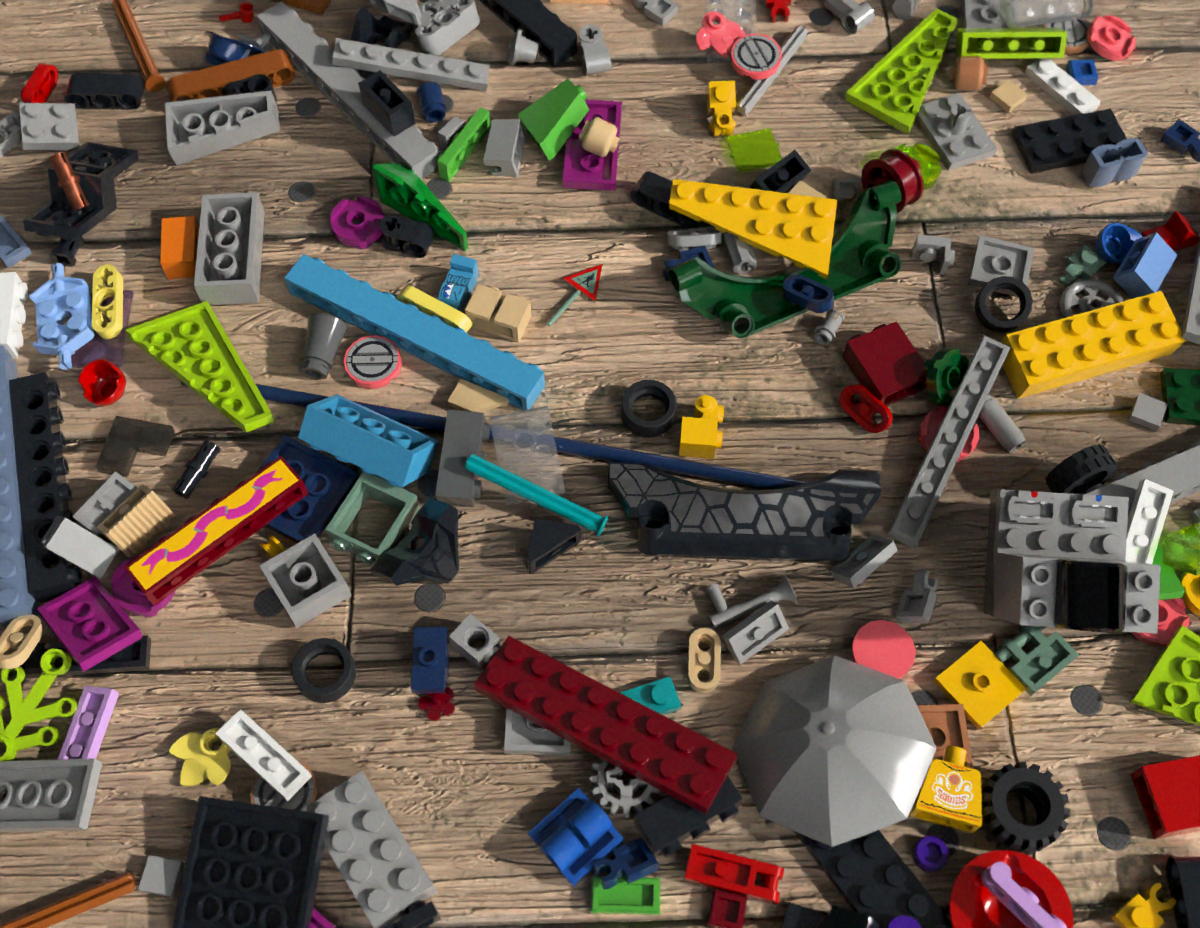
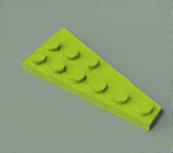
M936 8L846 92L845 100L902 132L909 134L955 30L957 18Z
M208 301L125 330L127 337L244 432L247 433L274 422L271 410Z
M1180 626L1129 703L1200 726V637L1185 626Z

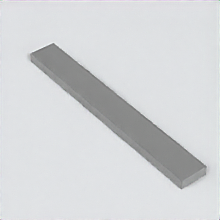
M983 335L887 536L914 549L916 548L1011 347Z

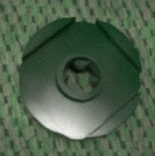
M943 348L936 352L933 358H928L925 361L924 372L927 375V400L929 403L949 407L970 364L967 356L959 353L961 350Z

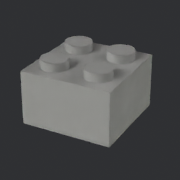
M316 534L309 536L259 565L296 628L352 596L346 581Z

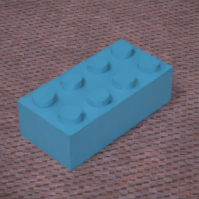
M338 394L307 405L298 437L307 442L311 448L327 451L333 454L335 459L357 465L364 473L376 474L386 479L388 484L396 487H404L429 473L439 443L438 440Z

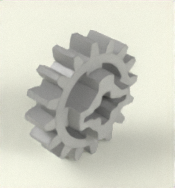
M599 758L601 764H592V771L598 774L590 777V784L598 785V787L592 790L593 798L601 796L602 799L599 806L602 809L609 804L611 806V815L613 816L617 813L618 809L623 810L624 818H628L632 809L638 814L642 812L641 805L644 804L647 807L653 805L650 795L659 797V789L618 767H615L614 770H607L611 763ZM623 774L628 775L630 780L629 786L623 785L621 780ZM644 787H647L640 797L632 800V796L637 790H643ZM607 790H613L620 797V800L611 796Z

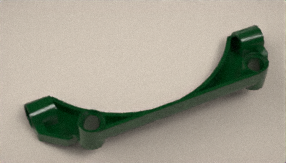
M888 180L860 193L845 222L832 238L827 279L818 276V273L806 267L802 269L798 266L770 275L739 276L719 271L709 266L700 258L695 257L669 268V277L676 296L707 319L719 318L720 325L725 331L742 339L810 311L784 297L783 282L790 276L803 275L831 288L834 292V300L893 277L901 268L900 257L888 251V248L893 244L897 218L896 204L901 201L900 188L894 180ZM740 318L739 324L734 327L736 320Z

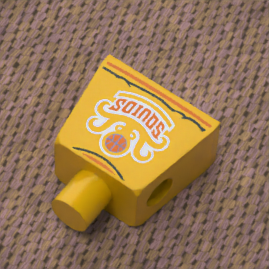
M947 746L944 761L932 759L909 816L972 834L981 827V774L976 769L964 766L966 758L965 749L957 746Z

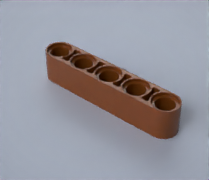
M278 49L174 76L167 81L166 88L170 102L224 96L223 88L230 82L263 74L269 77L273 88L291 83L295 78V71L288 52Z

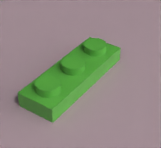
M480 107L474 116L471 115L462 131L454 136L447 150L441 152L437 160L441 179L450 182L489 132L491 125L488 110Z

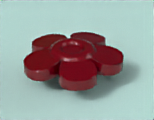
M445 688V693L441 694L427 693L428 697H421L418 701L419 708L422 711H428L427 718L430 721H438L441 718V712L444 716L449 717L455 711V706L451 703L455 694L451 688Z

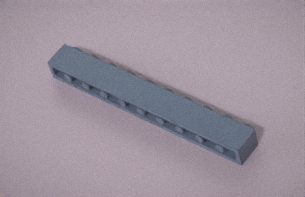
M0 346V624L7 628L9 623L17 617L32 614L40 618L37 610L39 602L29 592L9 380L18 378L17 363L6 348Z

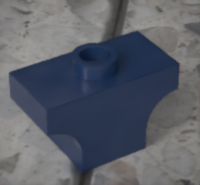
M414 627L412 693H445L449 677L447 627Z

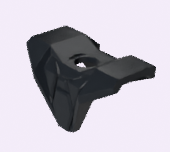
M362 8L356 14V21L350 41L373 45L377 41H385V47L397 49L401 43L409 41L413 26L410 22L407 24L392 20L386 15L373 16L368 9ZM356 69L360 77L365 79L376 73Z
M429 498L416 513L411 522V530L399 545L384 552L370 569L374 576H381L398 586L422 579L448 584L457 575L459 570L458 509L450 504Z

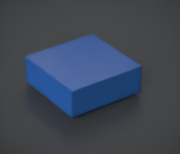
M1068 60L1066 65L1068 75L1080 85H1096L1098 75L1094 60Z

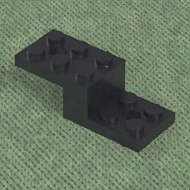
M86 142L67 155L75 175H79L81 179L79 184L87 202L90 204L76 211H72L63 188H59L57 183L59 178L53 165L49 167L48 176L51 200L23 220L24 230L36 232L40 236H59L68 241L80 239L117 209L114 179L138 161V151Z

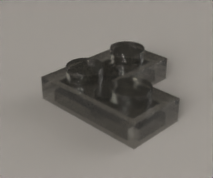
M116 416L95 467L101 473L112 475L116 471L121 476L128 477L137 452L166 457L175 430L171 425Z

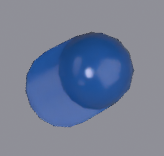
M1109 224L1099 231L1095 241L1096 252L1107 263L1121 265L1134 241L1142 238V235L1124 224Z

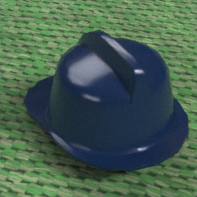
M205 31L206 35L210 38L206 60L215 66L265 53L251 44L226 38L211 31Z

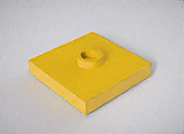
M982 641L972 647L933 681L954 704H963L966 718L978 731L1027 689Z

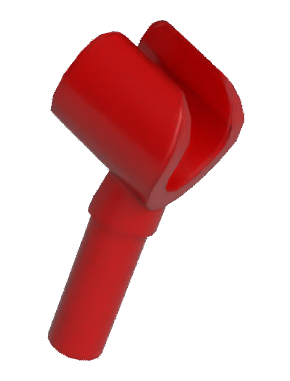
M244 2L240 4L239 11L219 15V20L223 22L241 19L244 23H251L254 19L253 5L249 2Z

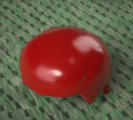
M105 359L92 360L83 367L78 376V382L84 391L82 395L96 406L112 405L124 395L126 387L124 373L119 367Z

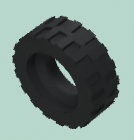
M1092 445L1072 454L1056 465L1048 473L1045 481L1053 493L1086 494L1089 488L1099 483L1103 485L1117 472L1118 464L1104 445Z

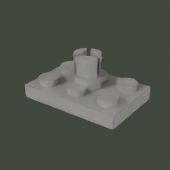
M960 93L921 105L915 120L949 171L995 155L997 147L972 112L971 106L966 103Z

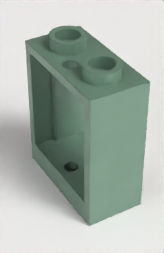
M362 472L325 529L330 539V544L341 552L349 550L357 554V558L368 565L376 563L384 552L396 547L418 512L420 506L417 495L401 487L392 486L378 476ZM368 496L401 511L378 549L344 534Z

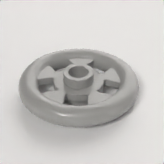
M1084 279L1076 281L1065 288L1060 297L1059 308L1062 317L1066 318L1075 315L1071 307L1078 306L1080 313L1123 302L1124 300L1112 286L1102 281ZM1084 291L1087 296L1079 299L1076 293ZM1099 292L1106 296L1108 300L1104 301L1101 297L1096 296V294Z

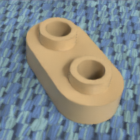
M32 614L20 616L9 623L0 636V668L14 669L21 666L28 659L44 634V628L38 616Z
M700 628L695 630L689 639L687 677L690 686L695 691L708 693L717 687L720 680L721 640L714 630ZM706 643L710 649L702 651L698 645ZM701 673L707 674L709 680L706 682L700 681L698 675Z

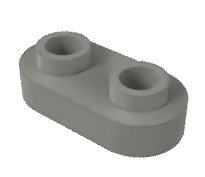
M715 227L676 229L667 233V242L676 251L689 250L691 246H706V249L716 248V244L722 242V232L716 230Z

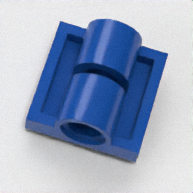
M579 788L528 833L532 841L572 887L576 886L593 870V864L596 861L605 859L613 849L617 848L624 841V838L612 826L611 820L601 807L592 799H588Z

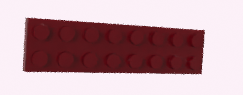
M511 636L507 637L474 683V690L704 814H707L737 759V753Z

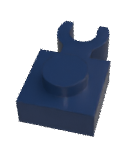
M1178 119L1163 134L1160 141L1180 154L1187 150L1194 160L1200 162V139H1198L1200 132Z
M642 837L613 849L612 860L600 859L593 864L595 876L602 872L609 873V875L602 878L603 889L614 887L621 877H624L627 884H630L658 871V861Z

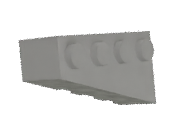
M271 90L165 103L167 149L176 166L280 131L278 108Z

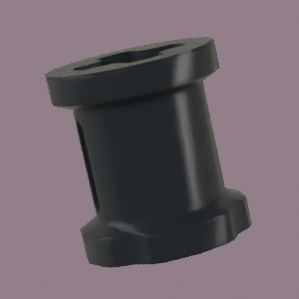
M59 237L60 241L57 248L52 250L50 256L55 262L72 267L77 261L75 258L76 253L84 245L85 240L81 237L78 240L68 241L63 239V237Z

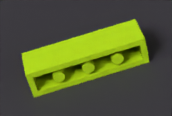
M957 28L955 55L958 57L979 56L983 59L1064 58L1067 31L1061 28Z

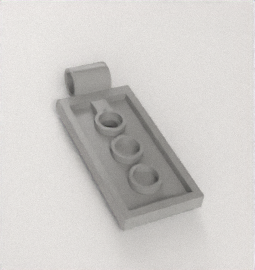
M95 758L0 761V832L87 830L103 762ZM8 792L5 800L1 802L3 794Z

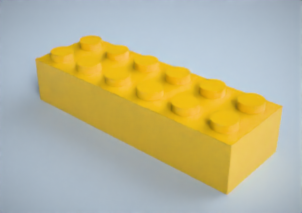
M1158 291L1006 334L1000 343L1011 347L1002 365L1017 399L1171 355L1186 340L1181 338L1183 332L1163 292Z

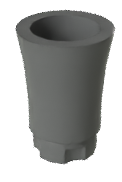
M315 313L309 315L304 349L300 359V373L315 380L327 378L340 342L347 331V325L343 321L327 314Z

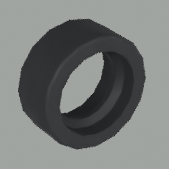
M1001 276L994 278L983 286L976 297L975 312L977 319L984 327L994 332L1004 333L1015 330L1027 320L1032 311V295L1024 282L1015 277ZM1001 288L1013 291L1020 300L1018 314L1006 321L992 317L987 309L989 295Z
M641 380L633 383L626 389L622 397L621 418L625 427L633 434L644 438L665 434L672 427L676 417V397L668 386L656 380ZM642 397H653L665 404L666 412L662 418L654 421H645L632 413V404Z
M329 638L311 640L302 646L294 656L291 667L293 680L303 696L319 703L337 701L346 695L353 686L356 677L355 662L346 646L335 639ZM326 653L339 657L343 665V672L337 682L324 688H316L309 684L306 679L305 670L312 659Z

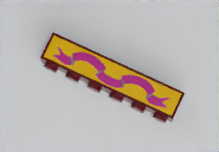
M280 456L275 461L266 463L261 471L251 478L242 480L234 490L224 497L215 499L210 507L199 515H194L187 519L184 525L175 532L163 536L151 549L135 556L130 564L124 568L155 606L309 493L303 480L286 460Z

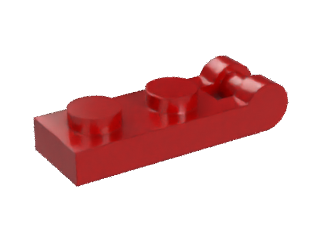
M692 844L684 880L755 898L765 903L778 904L780 892L777 891L779 880H783L784 868ZM756 874L765 877L764 887L754 885Z

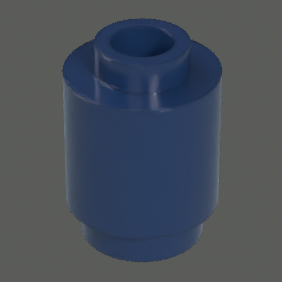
M423 83L416 90L421 115L428 122H439L444 119L446 112L441 88L436 83Z

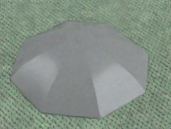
M835 655L766 681L734 744L737 758L759 815L831 847L907 819L937 749L905 681Z

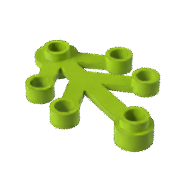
M54 648L43 654L40 661L43 672L25 700L21 682L25 678L24 669L20 666L14 668L17 671V677L13 681L9 679V673L13 669L2 670L1 679L6 683L12 719L5 728L1 712L6 707V699L0 695V744L4 743L6 745V752L0 755V761H13L17 752L39 745L54 746L59 742L60 732L57 728L51 726L42 727L35 734L22 737L17 736L25 725L58 716L67 718L74 716L78 702L73 698L64 697L58 700L57 703L37 708L56 677L65 674L70 669L72 661L69 653ZM58 657H62L63 665L57 669L54 662ZM69 701L72 708L66 714L63 711V705ZM50 730L53 738L47 743L44 740V734Z

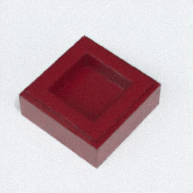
M714 889L707 926L714 928H743L748 897Z

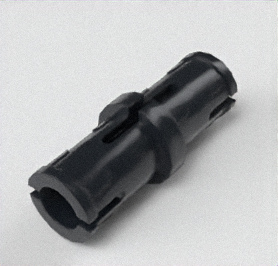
M204 440L193 459L188 460L184 465L186 469L171 488L172 491L180 497L183 496L184 499H189L196 485L202 478L205 479L208 475L207 470L221 452L220 447L213 442H209V440Z

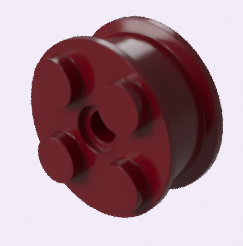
M889 149L882 153L879 159H872L864 165L861 173L863 190L888 180H894L901 192V201L896 204L898 214L906 205L914 204L922 196L924 183L920 164L916 159L911 158L901 150Z

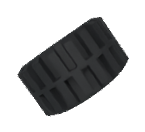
M1018 762L1014 766L1010 763L1000 770L998 769L981 785L982 823L979 829H986L988 834L985 838L989 842L992 840L998 842L997 849L1005 850L1010 848V851L1032 855L1036 851L1039 852L1062 836L1060 833L1065 831L1068 823L1064 820L1070 817V809L1064 807L1069 802L1067 794H1061L1060 789L1063 788V785L1060 781L1054 783L1051 780L1053 776L1051 772L1047 770L1041 773L1040 766L1032 764L1027 768L1026 762ZM1007 793H1019L1031 801L1037 815L1035 826L1023 825L1010 815L1006 806Z

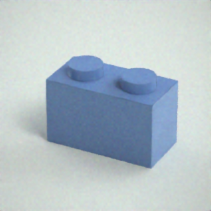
M1157 232L1134 241L1113 279L1132 299L1158 292L1165 276L1171 271V266L1177 254Z

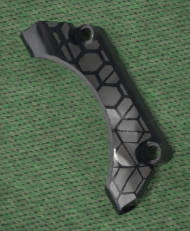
M608 462V488L630 517H639L638 549L646 555L667 554L843 561L849 554L852 533L851 524H861L880 497L881 490L878 470L839 469L822 479L795 487L773 490H735L683 480L647 463Z

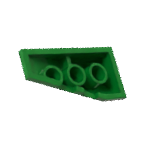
M397 163L375 164L372 167L380 202L411 220L428 223L434 228L436 235L463 251L468 249L466 231L413 170L405 169Z

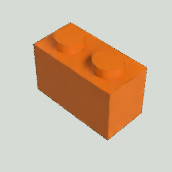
M196 216L162 218L160 264L168 280L195 277L199 223Z

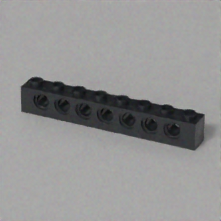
M45 372L9 380L29 592L40 603L59 597L77 587V582H81V572L77 565L44 548V544L41 543L56 516L65 517L75 523L68 501L72 500V492L69 484L66 483L65 475L69 474V466L66 458L63 457L62 450L66 449V440L64 434L60 431V424L64 420L62 411L57 405V399L61 398L58 384L52 382ZM59 561L56 566L50 568L54 562Z

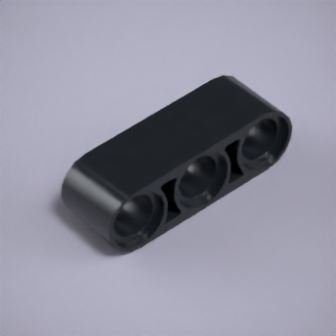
M75 73L69 78L65 101L75 104L77 109L135 110L141 105L145 87L144 81L139 76L133 74Z
M653 172L643 173L630 192L632 201L636 205L687 229L698 228L702 220L698 222L669 209L673 181Z
M1200 856L1169 857L1166 862V874L1171 898L1173 897L1176 900L1173 906L1177 928H1200Z

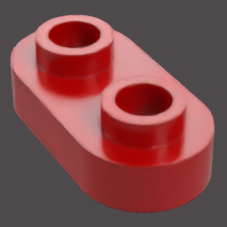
M40 63L33 70V74L21 90L20 96L23 103H46L58 82L57 68L54 65Z
M859 384L849 385L842 390L839 398L841 407L866 431L880 433L886 431L891 426L892 413L890 409L865 386ZM856 394H859L861 397L859 404L854 401ZM877 413L881 414L882 421L880 423H877L875 420V415Z

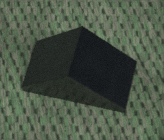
M535 518L527 554L528 571L533 574L581 542L580 527L575 524Z

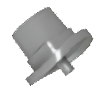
M518 29L512 42H508L507 48H509L507 61L508 64L513 66L516 64V61L533 64L538 50V42L521 36L522 30Z

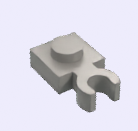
M633 0L635 7L644 9V15L661 26H664L678 13L679 5L671 0Z

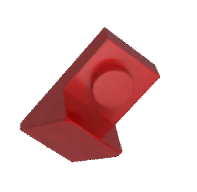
M1177 211L1173 212L1166 224L1143 231L1141 234L1142 237L1157 232L1173 251L1198 244L1200 237L1188 219Z

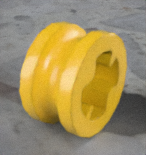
M273 535L269 537L268 543H261L259 545L269 559L286 550Z

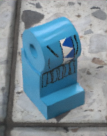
M453 254L450 260L449 272L439 291V301L458 311L463 310L479 277L477 260Z

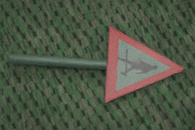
M603 264L562 278L564 282L576 289V291L547 321L546 325L548 327L560 317L580 293L594 303L596 302Z

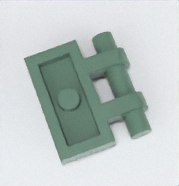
M1022 625L1019 628V633L1012 639L1007 638L999 644L1000 649L994 654L1002 663L1008 658L1016 663L1010 671L1027 688L1025 691L1032 696L1075 660L1079 654L1057 631L1046 638L1041 632L1046 627ZM1028 642L1033 643L1036 648L1027 655L1021 648Z

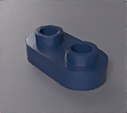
M793 275L786 278L783 282L784 297L812 312L823 313L830 310L834 305L833 290L806 276Z

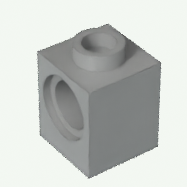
M471 613L449 636L452 648L479 670L485 664H489L501 647L499 636ZM475 639L485 641V644L478 649L469 646Z

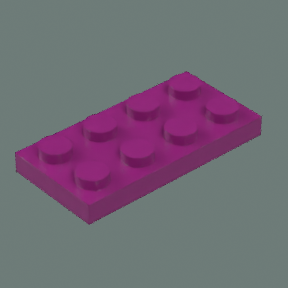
M585 99L584 101L589 111L566 141L562 187L616 191L619 144L614 153L609 151L602 158L583 149L582 141L579 140L586 121H592V119L598 117L617 127L616 136L620 138L622 102Z

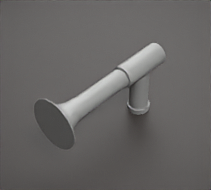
M784 574L782 575L781 583L776 588L729 608L719 590L718 584H712L706 588V592L709 594L717 610V613L709 616L714 629L742 618L743 615L760 609L770 601L789 600L797 604L794 590Z

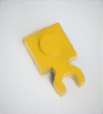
M1156 883L1145 891V900L1139 893L1133 895L1111 919L1120 928H1159L1165 921L1158 912L1171 909L1175 905L1176 900L1172 897L1164 903L1160 902L1156 897V893L1162 885Z

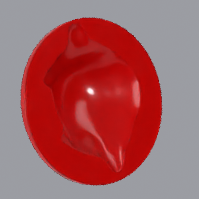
M1009 850L984 853L967 863L958 873L952 885L949 896V916L952 928H1027L982 883L981 874L996 862L1007 864L1011 869V878L1021 888L1025 887L1033 892L1039 900L1038 904L1048 914L1057 916L1067 928H1073L1072 906L1062 883L1048 867L1029 855Z

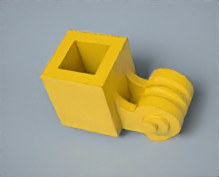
M735 81L708 82L705 89L706 115L713 114L712 122H709V129L713 136H732V131L736 127V122L732 118V113L736 108Z
M702 395L697 398L694 417L682 416L679 456L714 459L716 448L721 449L723 431H717L718 423H723L724 405H718V402L712 396Z

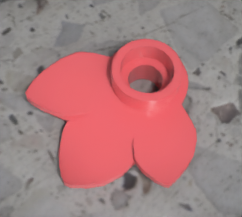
M711 11L702 20V28L696 34V44L700 51L712 47L722 57L728 58L737 39L745 36L737 23L727 21L725 16L719 12ZM712 21L717 22L719 25H714Z

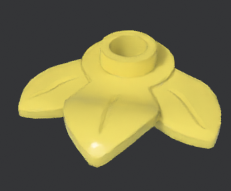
M220 728L209 729L204 734L187 733L179 738L169 749L172 755L185 760L180 776V784L182 786H195L204 782L207 778L214 785L219 786L229 775L231 762L228 754L231 749L223 741H221L222 744L219 749H211L212 744L220 740L216 735Z

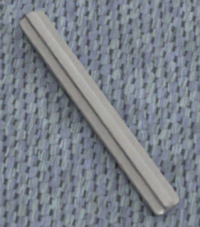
M799 25L792 31L780 47L782 57L778 70L774 75L766 79L755 80L737 103L736 110L738 113L743 115L749 114L806 39L808 33L806 28Z

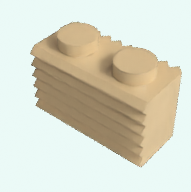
M142 484L96 528L121 553L130 558L141 553L147 547V541L152 539V536L164 531L175 514L150 488Z

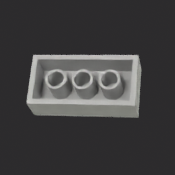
M258 192L202 195L194 288L201 303L208 301L210 305L259 303L265 212Z
M360 771L303 809L306 812L330 815L324 846L374 928H384L407 914L406 909L417 902L425 901L438 892L363 771Z

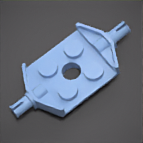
M56 263V266L54 264L51 266L53 278L29 295V298L35 303L38 343L33 342L32 344L42 354L59 355V368L68 370V368H72L71 355L75 354L76 350L94 337V329L91 324L90 287L84 279L64 277V265ZM71 317L67 324L61 325L66 318Z

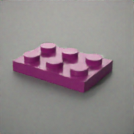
M96 577L37 608L40 617L83 672L143 638L137 625Z

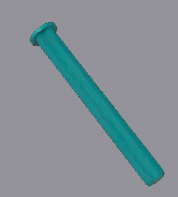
M471 454L465 463L466 470L595 532V537L599 538L608 520V515H605V517L599 516L474 454Z

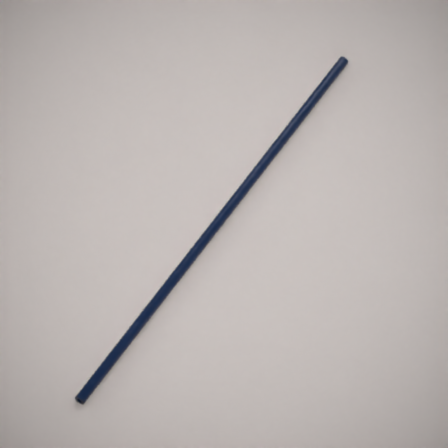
M256 384L264 400L307 407V405L329 397ZM353 401L403 425L445 432L447 417ZM490 425L489 440L611 462L647 463L662 471L768 490L811 483L792 478Z

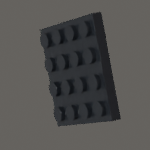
M199 796L173 928H310L330 815Z

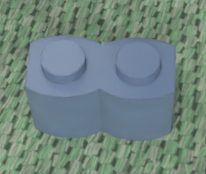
M1137 138L1125 139L1116 145H1101L1091 151L1081 173L1090 187L1105 186L1113 180H1128L1137 174L1148 152L1141 140Z

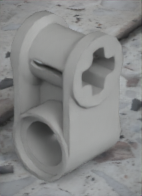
M592 24L580 28L579 54L585 75L611 71L610 54L605 46L601 30Z

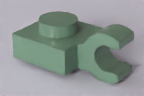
M1084 245L1068 258L1065 263L1067 268L1063 271L1065 274L1059 278V281L1068 287L1079 277L1082 280L1090 279L1103 269L1107 261L1102 259L1087 245Z

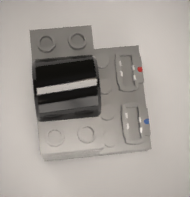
M1003 489L990 490L984 614L1025 626L1057 627L1106 633L1138 632L1157 634L1161 565L1126 561L1129 497Z

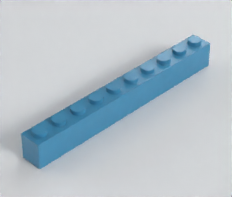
M303 254L284 277L291 295L371 335L386 337L393 341L399 349L459 379H464L507 397L509 404L527 413L545 387L544 372L535 364H527L517 359L515 355L508 351L502 352L492 347L486 340H478L468 335L466 331L459 327L453 328L445 324L437 316H429L421 312L416 306L397 300L388 292L382 293L374 289L366 281H358L341 269L336 270L327 266L319 258L313 259Z

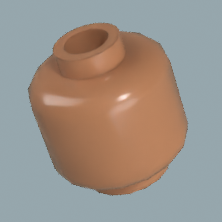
M961 56L956 60V65H950L949 81H954V86L957 90H979L982 84H986L988 63H984L983 58L979 56Z

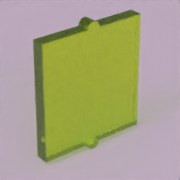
M770 128L727 136L726 140L731 151L730 158L734 159L739 173L772 167L782 159L779 143L775 141Z

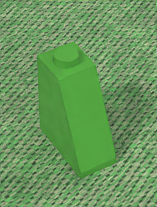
M569 78L517 114L528 134L549 161L555 157L589 111L584 101L588 98L585 91L579 84L575 87Z

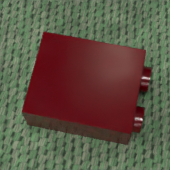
M897 321L888 325L881 324L874 328L873 331L864 335H854L847 341L842 357L860 385L865 386L886 406L926 390L927 375L924 372L925 363Z

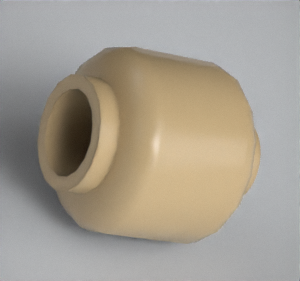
M596 117L592 121H586L579 140L582 141L583 149L603 158L609 151L615 152L620 138L616 136L617 127Z

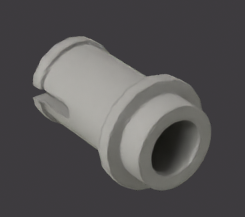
M829 310L822 324L815 328L814 338L819 344L828 345L834 342L836 338L835 333L845 319L841 312L835 320L833 319L838 310Z

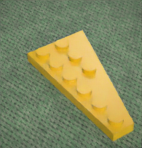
M673 179L669 209L698 222L702 220L715 226V229L720 232L731 233L737 236L740 241L773 256H782L795 262L794 265L802 269L806 267L817 272L818 276L827 279L837 207L836 199Z

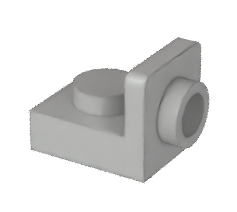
M918 234L912 248V259L924 262H939V275H945L948 266L953 265L955 250L951 249V238Z

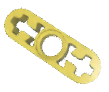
M111 264L100 266L93 274L91 324L92 328L103 339L116 337L123 327V276ZM114 297L109 305L102 306V302L106 298Z
M406 285L397 296V300L405 304H412L429 316H437L445 324L453 328L459 327L468 332L472 327L471 320L464 313L413 286Z

